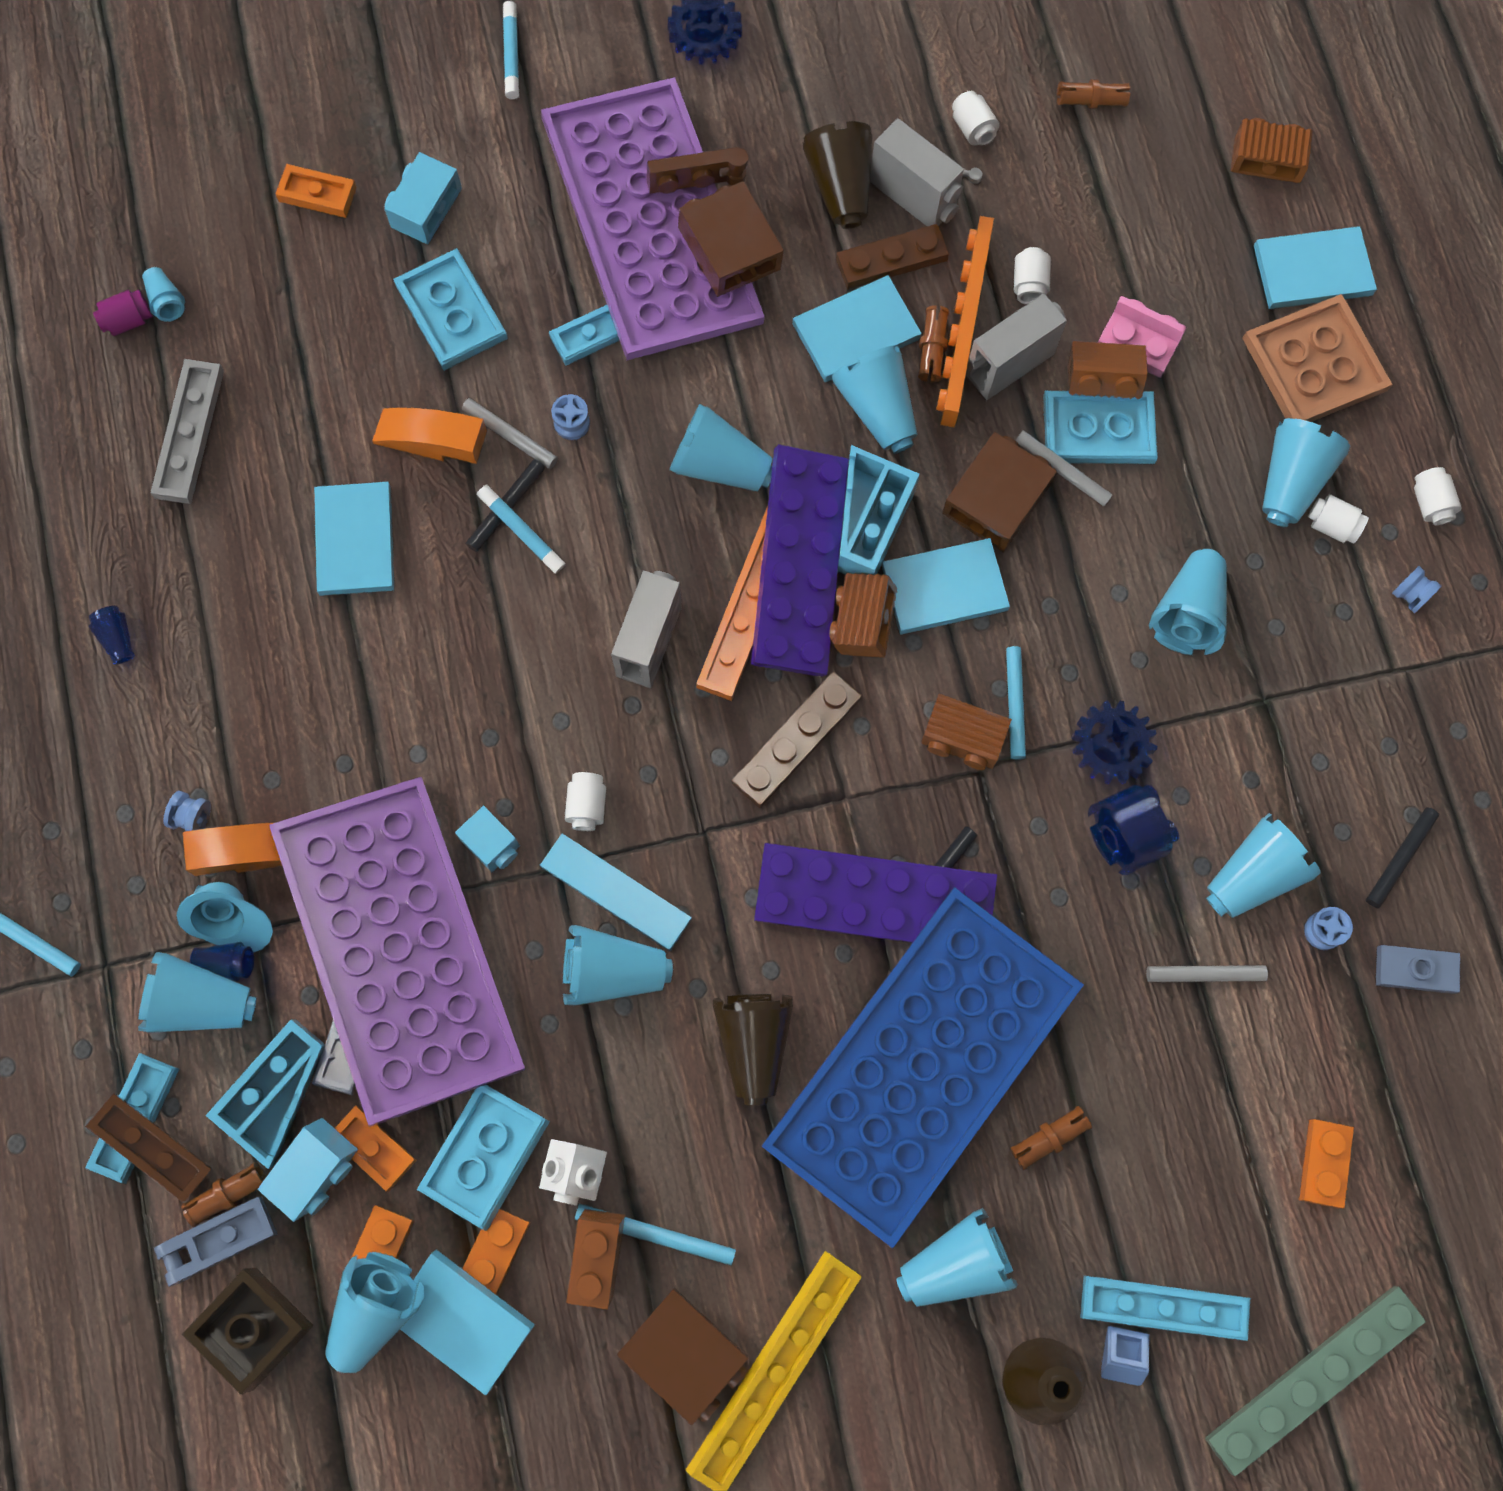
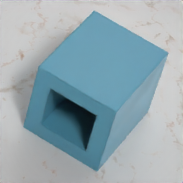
M484 805L455 832L460 841L491 872L497 867L504 869L518 854L515 850L520 845L516 838Z

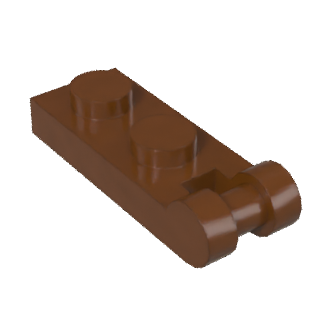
M734 147L647 161L649 194L658 192L672 193L677 189L690 187L705 188L711 184L727 182L731 186L742 181L745 182L748 154L744 149Z

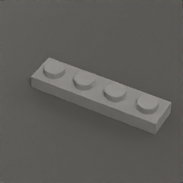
M184 359L151 489V495L155 499L191 504L224 373L220 364Z

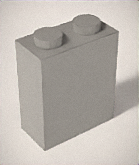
M897 118L874 141L870 183L924 225L938 224L939 226L942 222L948 223L959 208L957 200L963 190L961 181L964 168Z
M1043 293L974 340L968 360L966 376L986 400H989L1055 354L1067 322L1062 308L1056 302H1051Z
M643 570L611 653L616 677L652 688L682 609L680 582H677L672 575L662 571H654L653 574Z

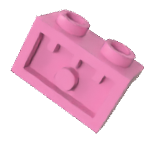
M1121 296L1098 343L1146 345L1148 372L1161 378L1186 330V326L1180 324L1172 316L1161 315L1147 308L1138 300Z

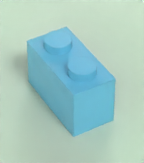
M419 152L413 163H409L405 167L402 181L396 191L390 192L385 201L384 209L390 227L428 245L462 189L457 169Z
M320 1118L303 1127L257 1190L293 1222L308 1213L314 1216L328 1201L329 1196L326 1192L332 1184H339L353 1166L349 1161L358 1149L327 1121Z

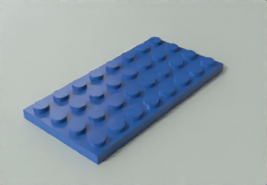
M954 887L761 1146L893 1249L1084 984Z

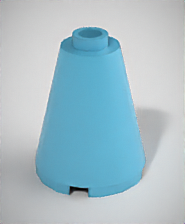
M892 345L872 351L857 358L858 363L852 367V370H849L846 364L836 371L831 377L835 386L883 450L892 449L893 454H896L914 445L912 439L917 436V430L902 353L898 346L894 348Z
M699 404L669 470L678 475L757 492L761 486L767 488L771 482V463L773 458L709 407Z
M1291 418L1284 419L1283 423L1280 422L1276 428L1262 511L1268 515L1267 521L1281 527H1288L1289 523H1298L1347 456L1351 447L1348 440L1332 431L1330 437L1319 432L1321 425L1313 422Z
M1197 550L1189 556L1151 615L1149 628L1153 627L1155 630L1154 638L1170 650L1192 655L1194 649H1205L1204 655L1221 649L1225 642L1227 632V563L1215 550Z
M1268 813L1259 821L1208 885L1207 889L1211 895L1206 900L1221 917L1227 913L1234 918L1314 880L1321 871L1316 862L1308 866L1303 859L1305 854L1308 853L1304 845L1279 819L1273 822L1272 814Z
M571 925L568 931L575 938L566 939L563 983L570 984L571 994H563L565 1005L575 1006L662 991L664 984L671 982L673 962L672 959H666L664 950L583 926Z
M155 953L151 963L157 964L156 974H148L146 978L138 1018L144 1021L138 1026V1031L151 1033L242 1028L244 1020L252 1021L257 997L250 996L251 988L167 953Z
M983 1208L971 1213L900 1267L902 1276L896 1278L906 1302L913 1300L914 1304L919 1307L1009 1291L1017 1287L1018 1284L1015 1279H1007L1006 1274L1012 1272L1013 1269L995 1228L988 1229L986 1223L983 1224L982 1222L983 1219L989 1217Z
M369 1252L366 1258L357 1259L358 1255L350 1259L343 1270L325 1350L328 1362L339 1372L356 1373L360 1371L420 1308L424 1299V1286L421 1280L416 1285L409 1276L412 1269L393 1256Z

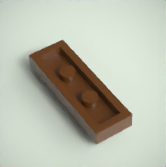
M934 224L837 252L836 261L846 288L849 290L872 283L887 275L891 278L948 261L949 252L938 224Z
M113 1093L85 1126L183 1203L212 1169L116 1093Z

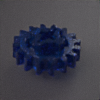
M681 0V7L673 5L672 16L668 17L670 43H675V52L677 54L685 51L687 61L696 56L700 65H703L705 58H710L713 64H716L718 55L721 54L723 57L729 58L730 48L738 49L739 38H742L741 12H735L734 1L725 4V0ZM686 22V29L683 30V25ZM727 25L728 28L725 34H723L724 26Z
M1107 700L1100 706V712L1092 706L1086 712L1088 718L1081 716L1078 720L1077 726L1082 730H1075L1072 734V739L1080 742V744L1076 745L1072 752L1075 755H1083L1084 758L1078 765L1080 768L1088 765L1093 768L1090 774L1092 779L1101 773L1104 774L1105 784H1109L1114 776H1117L1120 784H1125L1129 778V773L1136 779L1143 773L1141 767L1148 768L1153 762L1148 755L1154 754L1158 746L1149 743V740L1153 739L1157 732L1156 730H1146L1145 726L1150 718L1147 716L1139 719L1136 716L1139 707L1134 706L1130 711H1126L1124 701L1120 700L1116 707L1112 708ZM1100 722V734L1090 738L1092 728ZM1110 736H1112L1114 742L1121 743L1119 748H1117L1115 743H1108L1107 740ZM1138 746V753L1135 759L1129 762V750Z

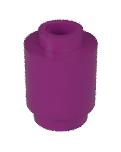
M128 289L96 302L98 310L93 312L103 333L109 331L113 337L146 324V319L153 317L140 289L133 292Z

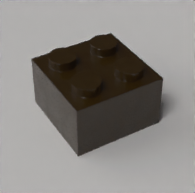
M257 1268L243 1269L182 1335L242 1395L255 1390L314 1325Z

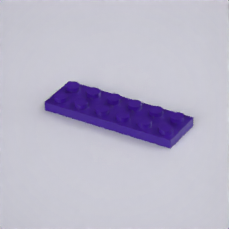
M779 444L774 448L751 665L824 677L828 673L831 643L830 626L834 613L849 458Z
M765 843L754 921L913 943L954 887L993 916L997 874Z

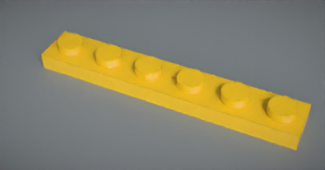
M825 1251L686 1468L691 1477L713 1491H727L858 1284L862 1277L828 1252Z

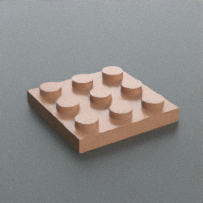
M1342 294L1246 331L1242 338L1285 419H1301L1312 422L1387 392L1392 386L1389 377Z

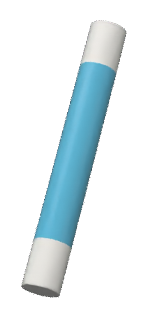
M507 1L503 3L505 96L508 99H516L519 97L517 5L512 1Z
M487 484L477 492L476 495L555 574L565 566L566 563Z

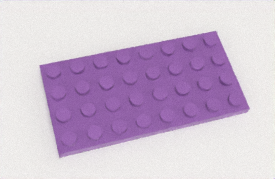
M675 77L541 110V118L626 360L764 324L765 316L752 282L717 297L678 229L679 208L692 199H702L714 194L717 191L716 185L711 184L705 188L690 187L677 189L672 193L658 192L649 194L647 161L703 152Z
M422 777L269 825L369 1127L525 1070Z

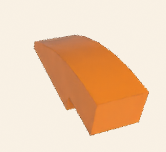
M384 408L372 442L375 445L444 461L446 456L477 464L487 429L483 418L422 408Z
M273 823L233 825L183 832L186 871L194 876L231 870L241 873L282 866L269 827Z

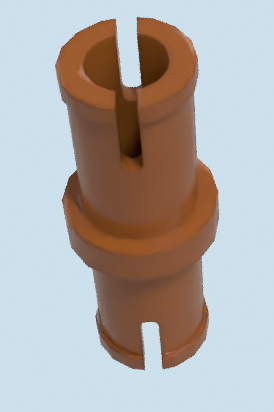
M1091 79L1089 83L1060 81L1057 87V96L1061 97L1057 98V104L1087 105L1089 109H1096L1098 105L1127 107L1130 100V92H1126V90H1130V84L1100 83L1098 79Z
M937 305L926 308L924 336L919 341V348L922 350L918 378L927 382L929 368H932V383L938 382L942 378L943 353L948 349V340L945 336L949 310L946 307L940 306L938 320H936Z
M1076 1106L1074 1110L1053 1123L1048 1124L1045 1122L1039 1126L1040 1131L1019 1144L1010 1147L1015 1159H1018L1020 1167L1026 1170L1027 1167L1054 1151L1055 1154L1061 1152L1064 1144L1083 1132L1092 1129L1087 1116H1083V1110Z
M253 1162L249 1167L226 1180L223 1178L216 1180L212 1184L213 1188L181 1205V1209L184 1210L183 1215L192 1227H196L199 1223L223 1209L229 1211L235 1208L237 1201L259 1188L265 1180L264 1178H266L265 1172L257 1162Z

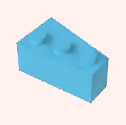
M851 445L838 572L845 575L846 573H863L866 575H876L914 496L919 473Z
M291 1019L205 1116L267 1169L272 1168L277 1161L319 1064L325 1044L296 1019Z

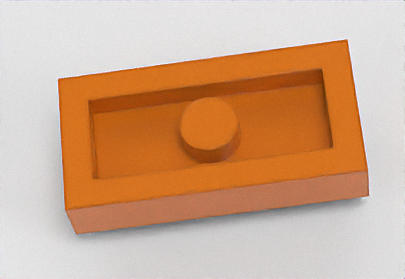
M286 164L275 195L281 203L346 218L357 187L352 179Z
M355 1105L335 1127L342 1136L358 1149L351 1159L387 1192L395 1186L417 1161L381 1126L377 1124L369 1127L364 1111L359 1106Z
M1317 1119L1309 1120L1300 1201L1338 1209L1345 1208L1354 1127Z
M374 1205L352 1257L358 1255L357 1259L366 1258L369 1252H378L398 1259L414 1220L379 1205Z
M500 1208L488 1230H480L462 1269L497 1295L531 1222Z

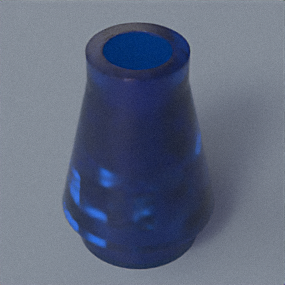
M107 606L89 615L91 624L88 627L107 652L114 665L125 663L135 657L132 650L126 614L120 612L118 606Z
M242 942L205 948L196 947L192 950L190 963L237 982L241 978H248L251 975L254 967V952L250 946H244Z

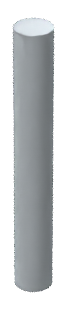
M471 398L464 402L462 411L470 416L483 418L486 427L532 458L538 460L547 468L552 469L558 461L556 455Z
M1024 430L1016 438L1020 447L1033 456L1038 455L1045 458L1052 468L1057 470L1056 473L1102 506H1105L1112 496L1110 492Z
M1266 965L1148 966L1146 976L1148 982L1267 981L1268 970Z

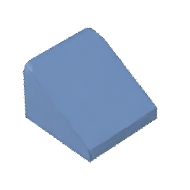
M1108 1326L1101 1377L1136 1386L1142 1385L1149 1373V1334Z

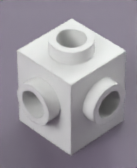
M551 1139L547 1158L542 1169L539 1188L555 1192L553 1200L577 1206L579 1198L596 1201L607 1152Z

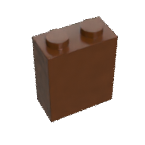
M744 181L733 186L725 185L714 194L702 199H692L679 208L678 229L717 297L781 270L784 250Z
M994 431L946 499L942 514L983 540L991 538L992 545L1004 553L1051 486L1057 470L1052 468L1045 458L1038 455L1033 456L1023 450L1013 438L1001 436Z
M673 1288L617 1354L622 1361L691 1426L698 1418L705 1423L721 1404L716 1399L717 1395L726 1385L733 1390L749 1371L744 1366L748 1356L676 1288Z

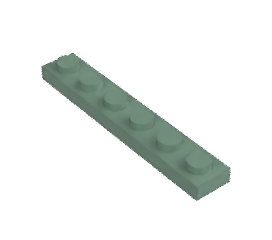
M1393 1286L1204 1439L1229 1473L1237 1476L1426 1322L1401 1288Z

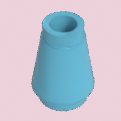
M152 267L147 269L143 273L142 279L150 312L161 321L169 322L178 319L185 310L184 296L161 268Z

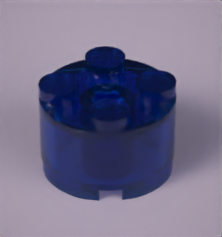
M1132 785L1089 807L1088 817L1094 814L1096 823L1090 827L1093 840L1102 857L1110 866L1117 863L1123 868L1118 872L1122 875H1129L1168 856L1172 851L1173 843L1179 840V833L1175 824L1166 818L1160 807L1159 795L1151 785L1145 787Z

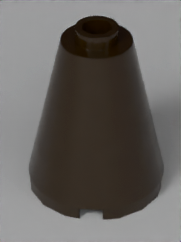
M847 121L846 129L836 130L835 123L814 129L804 136L803 151L834 224L841 225L842 229L859 227L862 225V220L868 216L873 135L870 125L857 121Z
M771 994L727 996V1004H723L719 997L714 998L713 1009L736 1097L744 1098L745 1105L768 1104V1097L775 1096L777 1092L793 1010V996L782 995V1002L772 1001Z
M1038 1337L1022 1342L1010 1352L1002 1374V1387L1007 1402L1019 1416L1037 1425H1054L1065 1421L1076 1412L1084 1397L1086 1381L1080 1360L1068 1346L1054 1339Z

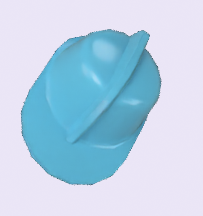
M213 882L204 886L198 885L194 894L186 897L180 903L176 914L180 927L186 933L239 954L254 953L263 949L270 942L273 933L271 921L265 912L255 905L244 901L243 895L235 886L224 882Z

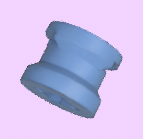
M573 394L557 398L551 409L556 432L562 438L568 440H576L583 437L590 427L587 404L581 397Z
M1418 566L1392 594L1397 598L1405 599L1408 602L1409 609L1415 613L1442 585L1437 581H1430L1425 577V570Z
M180 790L176 791L166 806L163 819L164 826L173 830L182 828L185 831L204 829L211 812L210 801L203 798L194 800L190 798L188 793Z
M1338 907L1321 909L1319 912L1312 914L1304 925L1307 941L1320 950H1329L1344 944L1350 938L1353 931L1351 918Z

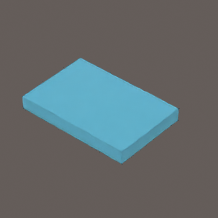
M1360 226L1258 239L1254 244L1269 309L1320 303L1340 294L1345 299L1373 296L1377 290Z
M457 248L393 279L395 286L443 370L508 339L506 331Z
M888 275L793 318L792 323L825 383L832 380L833 374L846 364L849 370H852V367L858 363L857 358L887 346L893 345L894 348L898 346L900 349L920 340L922 334Z
M1045 391L1043 395L1045 446L1068 463H1156L1158 456L1154 391H1143V396L1139 400L1135 397L1132 399L1115 398L1114 396L1108 398L1106 395L1103 397L1099 395L1086 397L1083 394L1081 396L1077 394L1072 396L1069 391Z
M389 482L314 487L316 582L319 596L394 590L392 506Z
M991 538L882 562L883 573L888 575L897 587L893 611L900 635L1005 612L1010 608Z
M488 1085L476 1088L417 1190L480 1229L487 1231L550 1121Z
M435 1250L430 1254L413 1280L416 1285L421 1280L424 1286V1299L418 1311L400 1330L484 1395H487L535 1324L438 1250Z

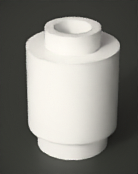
M967 91L958 96L952 104L953 118L971 145H986L991 142L999 129V121L983 96L977 95L975 91Z
M1026 248L1015 257L1014 292L1017 294V300L1023 304L1030 303L1043 293L1047 295L1050 291L1051 257L1040 248Z
M1443 467L1432 468L1419 473L1415 477L1416 485L1414 486V491L1424 521H1433L1434 525H1443L1455 520V514L1462 507L1451 475L1446 474Z
M1331 494L1325 500L1318 498L1308 515V518L1313 520L1311 528L1342 543L1347 540L1353 544L1360 537L1369 517L1361 514L1362 509Z
M588 772L572 774V782H569L567 786L565 821L572 823V829L594 831L595 825L603 824L606 786L603 784L602 775Z

